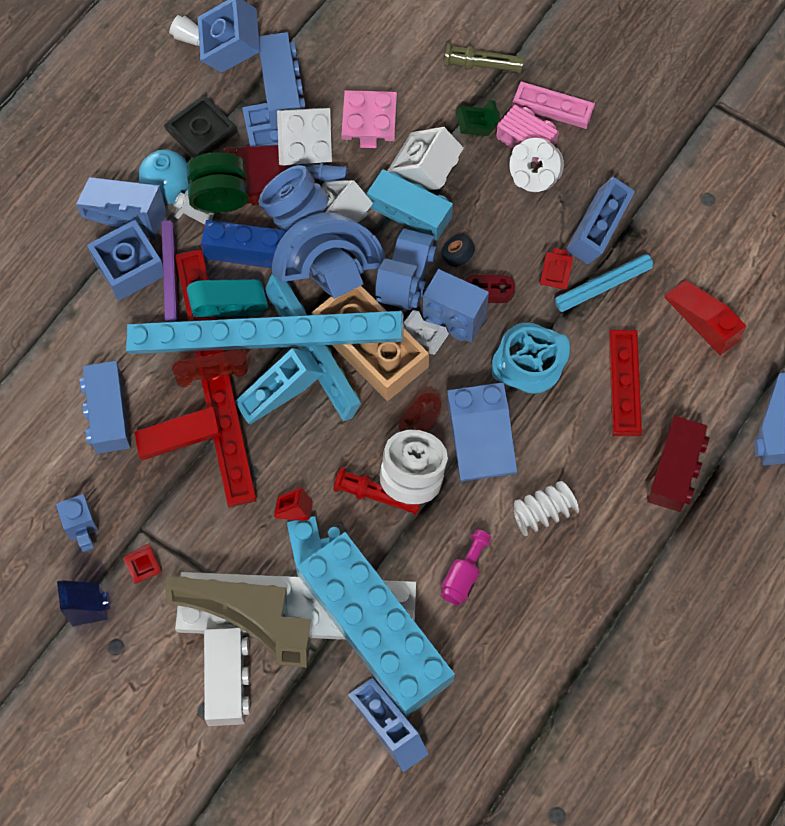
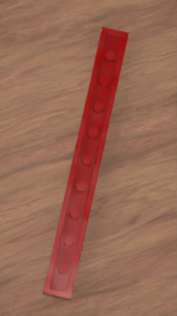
M202 249L176 254L175 258L188 320H217V317L193 316L187 294V286L189 284L208 280ZM224 350L195 351L207 408L214 407L217 410L222 435L213 439L228 508L257 502Z

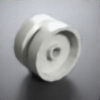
M405 430L393 435L388 439L384 448L383 462L379 474L380 484L386 494L394 500L405 504H422L431 501L438 495L442 486L448 461L446 448L438 438L421 430Z

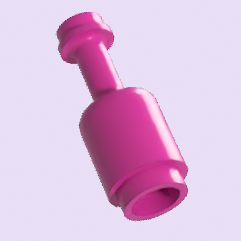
M479 529L475 530L474 534L470 537L473 543L465 559L454 560L441 585L442 592L440 596L453 605L461 606L463 601H467L480 574L475 563L483 547H489L491 536Z

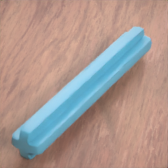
M648 254L633 259L555 298V305L560 312H564L652 269L653 260Z

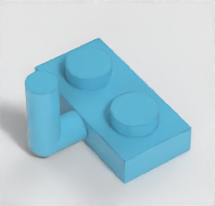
M315 516L305 521L295 520L287 522L296 566L340 536V530L337 527H332L328 531L329 537L320 539Z

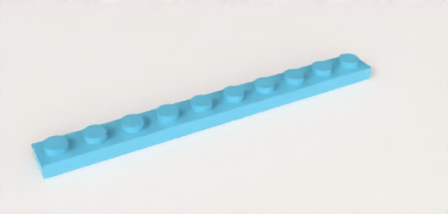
M402 311L127 324L126 351L129 354L403 342Z

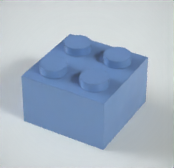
M227 0L198 17L200 61L223 73L260 52L257 9L244 0Z
M136 220L87 245L93 262L117 301L163 278L162 261Z
M438 269L423 295V321L446 327L448 333L453 338L472 343L487 317L489 292Z

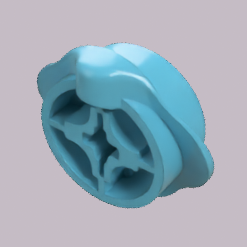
M534 323L517 324L505 333L498 350L493 356L492 376L496 381L504 382V384L526 393L537 394L545 392L557 383L569 359V338L564 334H559ZM519 345L520 349L516 352V355L510 356L509 351ZM551 360L552 366L543 371V364Z

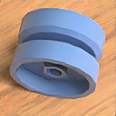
M297 165L284 170L273 178L260 194L258 202L268 216L273 217L275 225L280 230L288 231L300 220L314 214L323 213L328 204L329 197L320 184L314 183L315 180L307 168Z

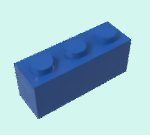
M206 220L201 240L204 259L272 268L277 245L287 231Z

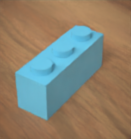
M382 169L366 193L373 202L370 209L416 232L435 236V241L439 239L453 215V203L446 197L430 193L423 186L412 184L404 180L399 174L390 173Z

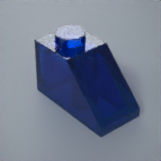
M57 581L60 610L72 626L108 620L106 610L111 609L110 597L108 592L102 590L99 583Z

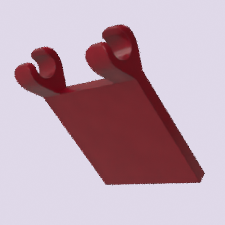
M278 145L237 148V156L241 157L246 165L247 179L245 182L247 183L248 196L260 195L273 178L284 170L293 167V165H279Z

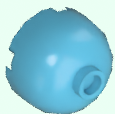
M164 149L152 152L141 163L139 183L160 186L164 204H172L175 202L180 192L185 193L190 185L187 179L186 165L188 163L179 153Z

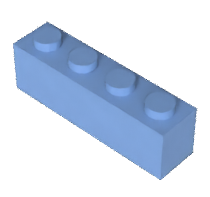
M288 32L259 36L260 59L271 130L278 129L277 110L306 109L304 98L298 97V95H303L301 79H295V77L300 76L298 60L292 61V58H297L295 42L289 43Z

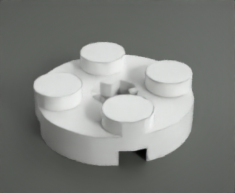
M530 138L513 148L510 158V172L514 183L518 187H522L530 192H540L550 189L554 186L557 179H560L563 173L564 160L560 150L550 143L551 141L545 138ZM535 157H538V162L542 161L543 164L542 167L538 168V173L533 171L534 168H531V162L534 161Z

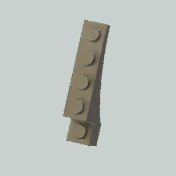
M167 576L165 583L167 604L189 607L225 619L242 628L264 645L276 658V665L307 668L312 639L311 619L285 617L287 609V590L285 587Z

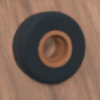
M464 235L456 236L444 245L442 256L448 265L460 266L472 258L475 247L469 237Z

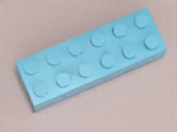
M346 532L296 566L299 578L406 718L454 682L455 673Z

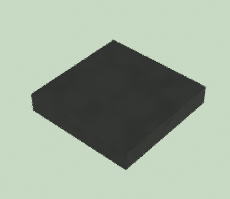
M205 95L198 98L164 124L165 130L193 158L211 153L238 132L237 126Z

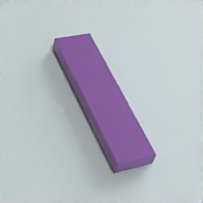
M168 220L161 221L166 322H179L178 276L175 258L177 254L176 233L173 222Z

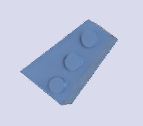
M89 177L76 203L82 218L115 228H120L136 220L145 236L154 240L162 226L161 221H164L167 215L160 186Z

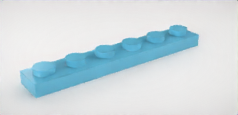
M271 274L264 291L279 316H307L304 306L299 303L290 283L287 281L281 282L276 276ZM326 345L298 346L300 350L309 351L324 374L318 378V381L343 422L352 419L361 402L356 391L348 383L344 371L339 368L332 357L330 348Z

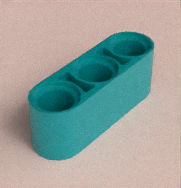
M202 280L187 286L191 312L196 317L254 316L268 310L263 283L260 280Z

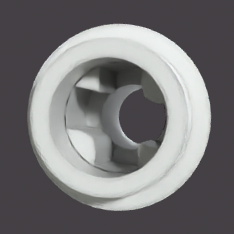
M177 15L171 24L169 33L176 40L199 46L198 25L186 16L181 17Z

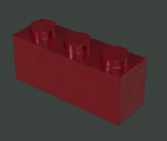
M674 415L647 502L677 512H681L684 504L690 505L695 488L690 487L692 478H698L702 462L697 461L699 453L705 454L710 437L705 436L707 425Z

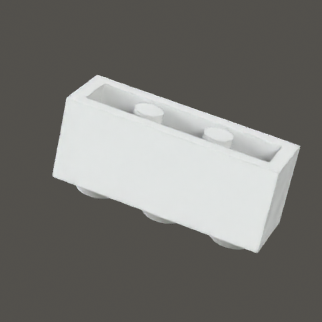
M241 628L204 630L205 721L208 726L245 724V715H250L249 696L244 697V685H249V667H244V655H249L248 637H243Z

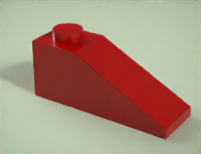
M685 280L664 297L720 356L741 340L746 329L743 321L727 305Z

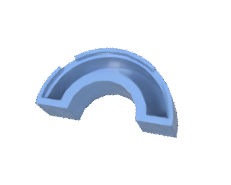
M318 213L295 223L284 234L274 253L272 274L281 282L309 278L310 267L314 259L323 251L331 248H344L348 251L351 258H356L359 261L363 270L379 268L385 259V254L377 238L353 219L337 213Z
M403 228L397 238L392 260L385 258L378 269L376 296L381 298H377V302L406 310L418 308L420 298H423L427 282L424 281L428 264L429 262H434L437 247L433 246L435 236Z

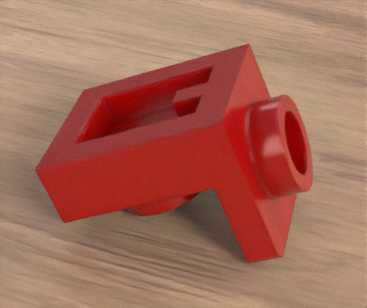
M553 248L552 253L546 252L540 285L567 290L573 257L568 256L569 251Z

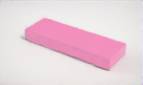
M522 81L512 103V107L514 104L521 108L527 107L534 114L587 129L595 107L593 102Z

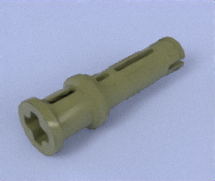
M447 43L444 66L448 67L449 64L465 66V69L468 70L475 66L521 73L523 56L475 51L473 46L462 48L454 47L451 43Z

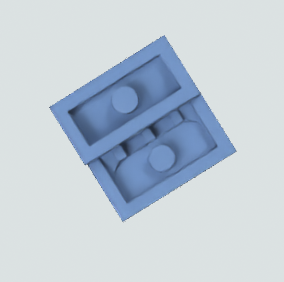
M267 103L242 107L250 147L278 145V129L271 130Z

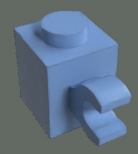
M84 494L57 503L56 507L63 529L71 541L77 539L82 552L94 549L90 534L97 532L98 528L91 507Z

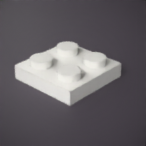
M330 108L277 110L279 165L332 162Z

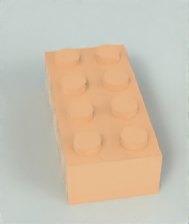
M359 286L335 299L330 297L316 308L312 315L387 311L362 286ZM404 328L403 342L332 345L387 402L429 368V353Z

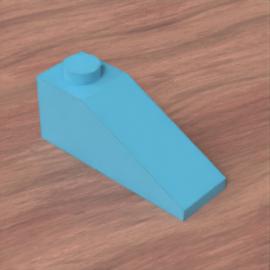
M292 348L235 400V404L247 423L252 424L305 391L324 373L309 351Z

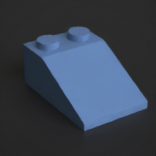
M504 382L447 390V409L460 482L517 474Z

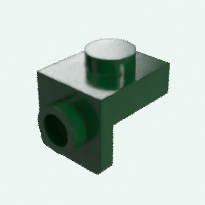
M489 100L483 108L460 105L456 110L462 134L489 136L500 122V113L495 100Z

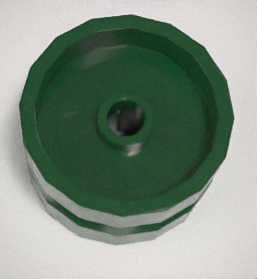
M223 152L207 153L191 159L186 165L187 179L190 184L188 187L189 205L195 210L205 213H227L238 210L248 202L247 183L245 182L247 179L246 165L241 157Z

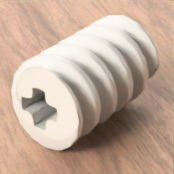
M559 481L556 483V489L553 486H547L545 493L541 490L536 491L535 498L527 495L524 498V502L520 499L515 500L514 516L522 534L528 536V526L537 532L539 521L545 527H548V517L551 516L557 523L559 522V512H562L566 518H569V508L572 507L577 514L579 513V508L570 488L564 482Z

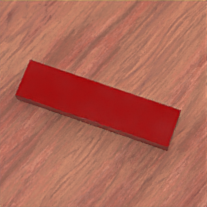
M609 330L612 436H641L642 418L637 330Z

